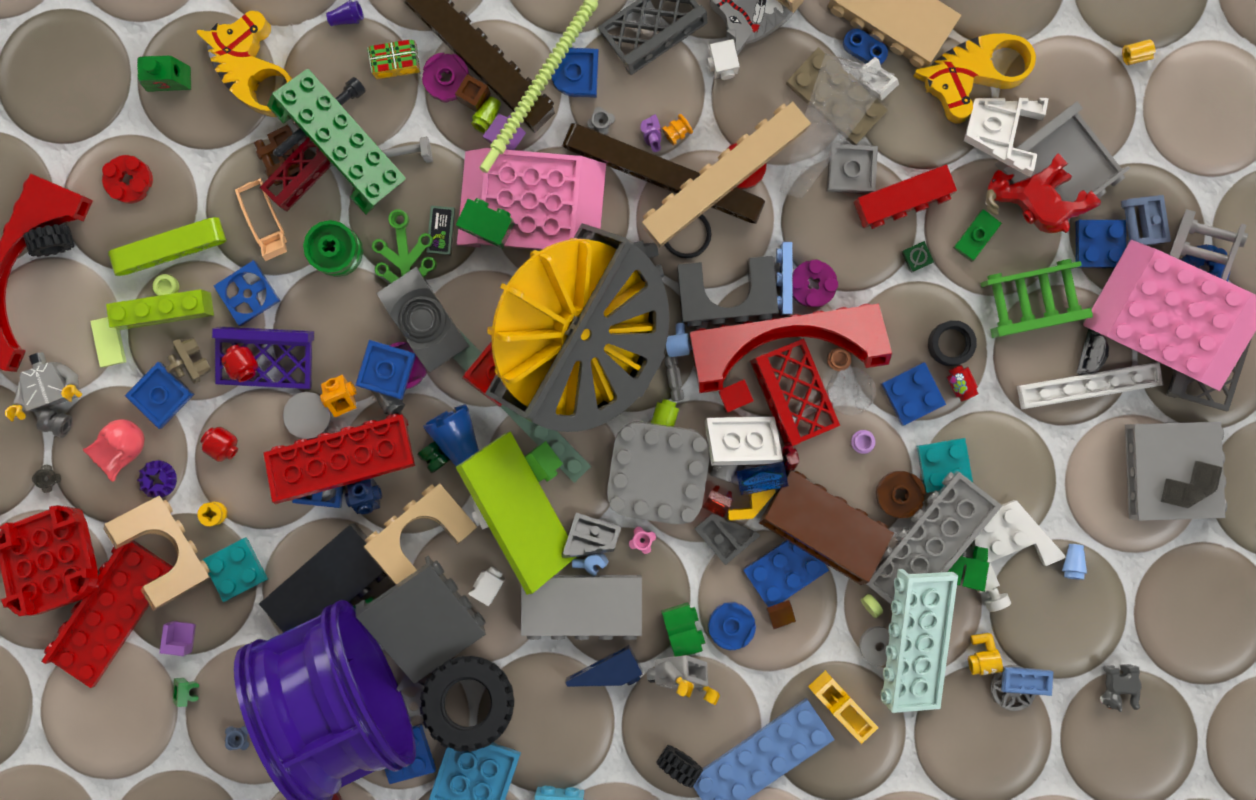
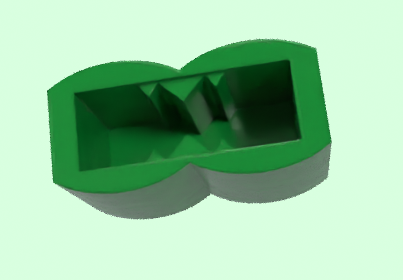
M687 602L661 610L674 657L702 652V645L706 643L702 630L697 631L695 622L699 621L695 607L690 608Z

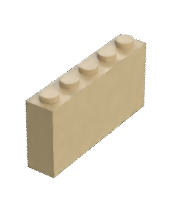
M830 0L827 6L832 14L850 21V24L855 29L864 30L877 41L889 46L890 50L896 55H903L908 58L910 63L917 68H925L930 65L961 17V14L939 0Z

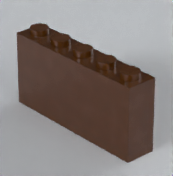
M792 470L782 479L781 486L777 488L759 521V524L859 585L869 583L894 534L883 522L872 520L867 517L868 514L858 508L854 509L842 497H834L827 492L824 486L816 483L813 484L807 480L804 474L798 471L793 472Z

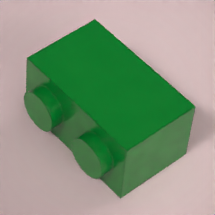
M476 198L475 201L467 199L456 223L458 229L503 249L515 224L514 220L510 218L511 214L500 208L497 211L488 208L489 204L481 199Z

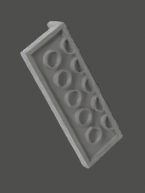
M956 471L954 474L950 472L942 481L943 488L939 492L934 491L926 501L929 505L924 511L919 509L911 519L914 523L908 530L906 528L901 530L895 538L898 542L893 548L889 546L882 556L883 560L877 566L869 583H866L890 604L894 600V580L897 578L898 569H903L908 574L948 572L1002 507L1000 503L959 471Z

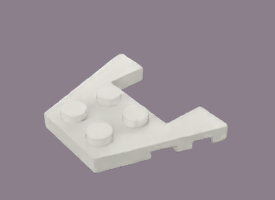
M975 98L964 141L1031 177L1034 172L1037 154L1013 148L1019 115L1043 121L1049 99L1039 98L1038 101H1029L1028 98H1019L1018 101H1006L1005 98Z
M1017 500L1003 504L972 542L973 549L975 546L988 548L987 562H990L985 592L1000 586L991 566V562L1033 544L1044 566L1065 558L1062 551Z

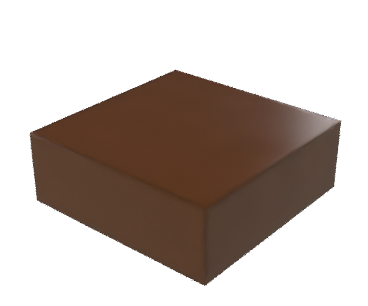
M789 600L767 607L773 629L796 622Z

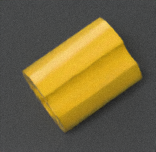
M1150 39L1125 45L1122 49L1123 61L1128 66L1154 59V53H1156L1155 45Z

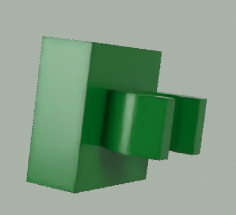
M174 678L173 703L176 707H187L188 701L195 702L199 699L197 695H189L190 689L199 687L197 682H188L185 678Z

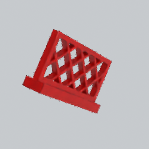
M804 338L750 360L771 414L775 417L776 426L785 446L791 445L793 447L840 426ZM799 345L803 352L801 362L789 357L792 349ZM776 355L784 359L780 371L772 368L769 357ZM787 361L799 366L795 377L784 373ZM802 368L811 371L812 379L810 384L799 379ZM782 376L793 381L789 393L782 390L779 386ZM797 383L808 387L804 399L793 395ZM811 390L820 393L821 401L819 406L808 401ZM791 398L802 403L798 415L789 410L788 404ZM806 405L817 409L813 421L802 417ZM821 411L829 415L832 424L823 426L817 423ZM800 420L811 424L808 434L802 437L797 429Z

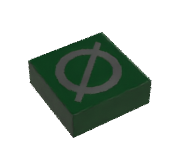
M925 241L902 251V255L911 273L934 263Z

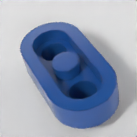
M860 29L848 31L843 39L845 51L865 64L876 57L879 59L880 65H882L888 56V49L884 43L877 41ZM852 38H859L860 43H854ZM874 49L880 52L879 56L873 54Z

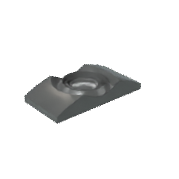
M417 267L377 292L387 312L429 373L470 347Z

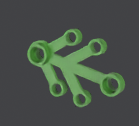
M396 209L390 213L388 220L390 225L396 228L399 255L392 251L382 239L374 240L372 249L400 268L401 276L411 271V267L424 250L433 244V238L427 233L421 234L418 243L409 253L406 234L409 216L406 212ZM399 216H403L404 222L402 224L397 223V218ZM424 237L430 238L428 245L423 244ZM382 242L383 249L378 251L376 245ZM425 257L422 260L419 271L423 277L428 272L436 269V260L431 257ZM431 260L433 266L427 269L425 263ZM381 262L375 266V273L380 277H384L390 283L399 278L391 272L388 264ZM381 266L386 267V272L384 274H380L379 268Z

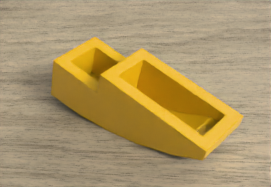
M826 670L808 686L861 744L878 729V726Z

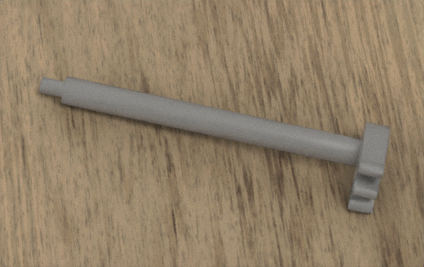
M427 136L421 137L418 144L382 150L388 158L421 152V156L426 163L433 162L431 145Z

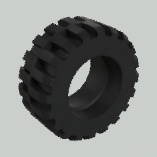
M460 656L444 662L427 678L424 690L421 692L420 715L422 714L425 729L429 730L430 736L434 740H438L442 746L452 748L454 751L471 752L489 746L503 734L513 715V688L507 675L495 663L481 657ZM466 679L475 680L484 685L491 699L490 710L486 718L479 724L470 727L454 723L449 718L445 709V698L449 689L455 683Z

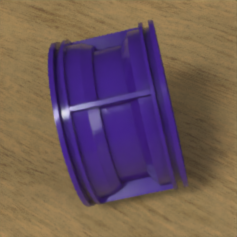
M339 600L333 605L325 607L322 615L267 641L257 639L250 644L240 647L234 660V680L243 720L264 768L287 800H332L333 795L338 793L341 787L374 771H381L386 768L391 771H399L415 761L416 744L414 732L401 691L397 690L399 685L380 644L357 619L356 609L349 602Z

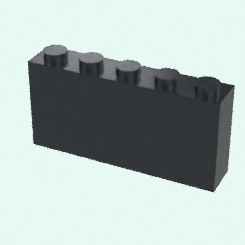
M356 523L347 526L263 599L259 605L284 633L322 615L325 607L333 605L339 600H345L353 606L351 601L358 596L361 599L371 590L370 584L375 580L378 583L381 582L387 575L364 549V546L367 544L365 542L367 536Z

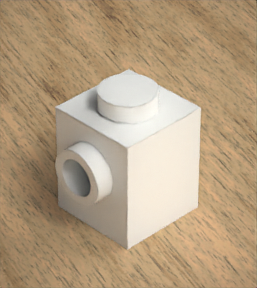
M734 40L710 44V57L707 58L709 72L714 73L715 79L727 80L735 77L740 66Z

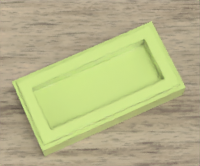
M108 317L90 321L100 367L104 368L126 363L120 330L109 328Z

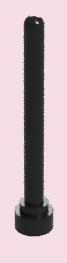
M352 77L345 83L344 91L335 99L342 106L350 98H359L366 90L357 78ZM301 128L295 131L274 149V156H283L306 136L305 132Z

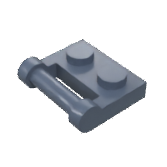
M1164 195L1121 201V207L1125 210L1129 235L1127 244H1129L1130 240L1147 246L1171 242ZM1137 206L1139 209L1143 238H1139L1137 220L1134 208Z

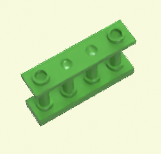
M1071 259L1058 261L1057 266L1005 277H1002V273L987 276L988 280L980 283L981 288L992 286L999 322H997L998 327L990 329L992 338L1092 318L1091 308L1082 309V306L1078 304L1071 269L1082 266L1081 261L1072 263ZM1062 273L1069 306L1067 313L1059 314L1058 310H1055L1048 274ZM1036 276L1039 279L1046 311L1043 313L1044 317L1039 319L1032 315L1025 279ZM1015 281L1022 312L1021 322L1014 324L1012 319L1009 320L1002 289V283Z

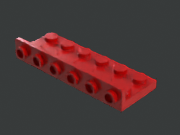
M391 414L384 420H369L364 422L362 426L355 428L352 426L340 429V432L333 434L322 433L317 438L311 440L300 439L295 441L293 445H279L272 447L271 451L263 452L272 503H283L414 467L415 462L407 429L409 425L408 420L403 414Z
M134 540L117 549L113 547L111 551L113 555L98 570V589L92 591L90 595L76 603L71 610L72 616L70 619L64 622L58 629L57 633L59 635L56 640L52 641L44 650L46 655L41 662L44 664L54 663L89 688L96 686L149 607L148 601L141 592L142 587L165 575L173 568L172 565Z

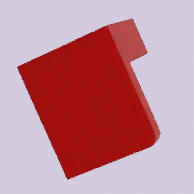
M745 379L718 391L726 413L754 401Z

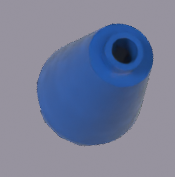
M466 404L454 407L456 412L445 411L423 426L425 431L455 466H458L479 451L469 409Z

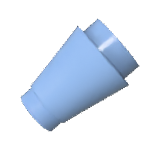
M1069 544L1062 569L1064 578L1084 580L1085 574H1087L1084 545Z

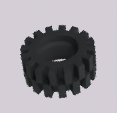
M47 225L44 228L38 227L36 230H29V232L23 235L28 254L33 257L57 255L59 252L64 253L66 252L65 250L69 251L71 248H74L69 226Z
M671 745L666 746L656 761L659 768L664 770L666 774H669L672 779H676L678 783H682L689 788L694 786L703 772L702 767L696 761Z

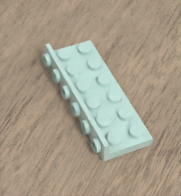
M903 569L897 570V578L894 580V600L891 603L892 619L888 628L890 636L889 644L886 647L887 661L886 667L883 670L884 686L881 690V700L892 713L941 708L958 575L954 572L908 574Z

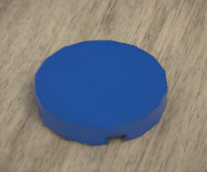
M727 602L716 607L711 613L708 628L714 643L723 649L731 651L743 648L751 642L756 631V624L751 611L743 604Z

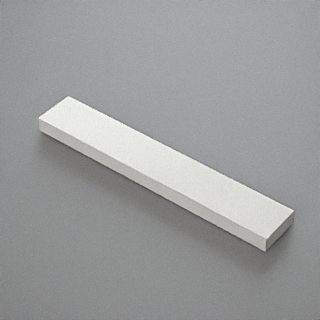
M1155 362L1017 386L1021 409L1162 386L1163 379L1160 363Z

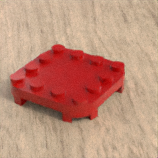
M59 505L49 506V510L14 523L6 522L0 526V568L6 592V598L0 600L4 608H9L18 616L40 615L82 600L90 595L92 591L98 589V568L88 524L81 509Z

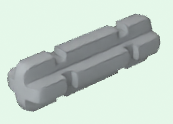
M666 356L664 360L665 365L668 367L666 371L669 388L672 389V392H670L672 401L683 400L684 392L681 390L679 367L677 368L678 359L677 357Z

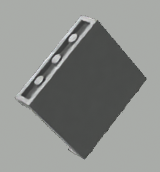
M429 556L425 557L426 564L369 604L362 600L355 605L357 619L414 684L486 635L484 628L486 622L483 616L471 609V602L465 595L461 596L457 590L459 589L452 578L447 579L443 574L444 569L437 560L433 562Z

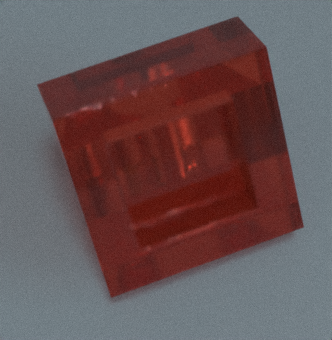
M716 485L705 499L702 508L724 517L733 502L732 492L728 491L724 496L718 493L720 486Z

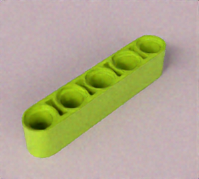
M213 217L108 251V256L114 275L124 276L224 244L227 240L220 219Z

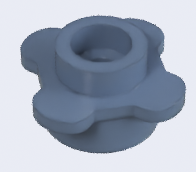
M229 726L225 730V747L228 750H237L239 748L246 750L249 747V742L247 741L249 733L246 726L241 728Z

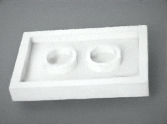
M775 417L706 418L704 424L711 466L780 464L783 461Z

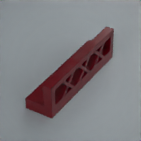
M308 137L259 188L280 208L288 212L331 167V161ZM316 147V156L311 160H304L305 150ZM300 164L298 175L296 177H288V168L291 165ZM283 181V190L275 196L269 188L275 182Z

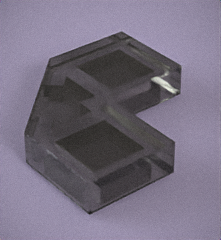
M1195 461L1190 484L1166 479L1161 502L1183 508L1193 506L1217 491L1223 467Z

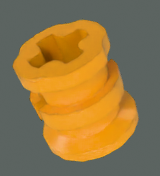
M682 114L678 115V120H672L669 123L670 126L662 128L664 135L673 146L677 144L678 139H684L686 133H693L692 127Z

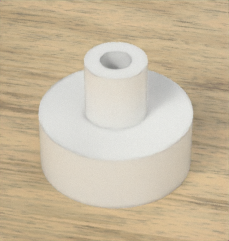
M997 587L988 590L990 598L985 601L989 612L999 611L1011 605L1007 593L999 594Z

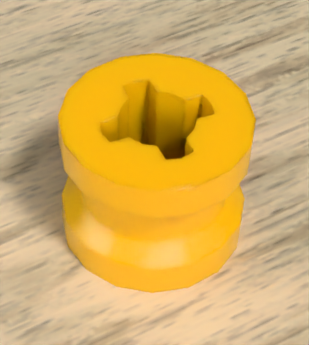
M220 502L205 503L198 510V520L205 526L219 525L227 518V509Z

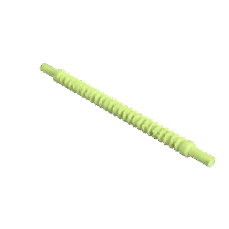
M599 0L583 1V6L579 8L580 11L576 12L577 16L573 17V21L569 23L570 26L566 28L567 32H563V37L559 38L560 42L556 43V48L552 49L553 53L549 54V58L545 61L546 64L542 65L543 69H540L539 74L535 75L536 80H532V85L528 86L529 91H525V96L521 97L522 101L518 102L519 107L514 108L515 112L511 113L512 118L507 119L508 123L504 124L505 129H501V134H498L496 136L497 139L491 143V150L480 165V170L488 173L499 154L505 152L506 145L510 144L509 139H513L512 134L517 133L516 128H520L519 123L524 122L523 118L527 117L526 112L531 111L530 107L534 106L533 101L538 100L537 96H540L541 91L545 89L544 85H548V80L552 78L551 75L555 74L554 69H558V64L562 63L565 53L569 52L568 48H571L572 43L576 41L575 38L579 37L578 32H582V27L586 26L585 22L589 21V17L593 14L592 12L597 9Z

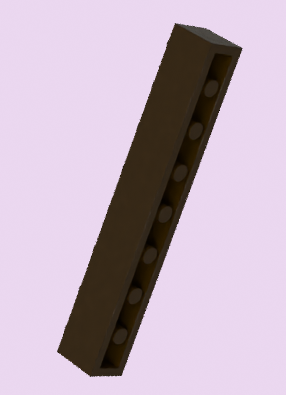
M403 0L515 112L514 108L519 107L518 102L522 101L521 97L525 96V91H529L528 86L532 85V80L529 77L525 79L520 74V68L512 60L510 62L506 61L503 58V51L496 44L491 46L486 41L488 38L479 27L475 30L469 24L471 20L463 11L458 13L453 8L455 4L452 0ZM546 94L537 96L538 100L533 101L534 106L530 107L531 111L526 112L527 117L523 118L524 123L534 133L555 114L554 102Z

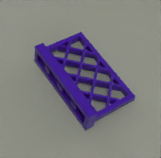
M241 327L212 328V338H215V384L312 388V341H314V331ZM222 342L231 343L233 346L238 345L237 343H244L241 347L254 344L261 351L255 356V359L257 360L264 354L271 361L272 365L265 371L258 366L257 371L260 376L255 381L238 382V380L222 379V369L224 367L221 360L225 355L222 352ZM272 345H278L284 351L277 360L267 352ZM296 346H305V357L299 362L291 351ZM286 355L296 364L288 373L279 364ZM274 367L284 375L278 382H274L267 375ZM298 367L305 373V383H297L290 376Z

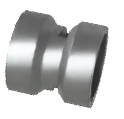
M45 408L40 413L36 426L40 431H50L54 436L63 438L70 431L73 420L70 415L64 413L57 414L55 410Z

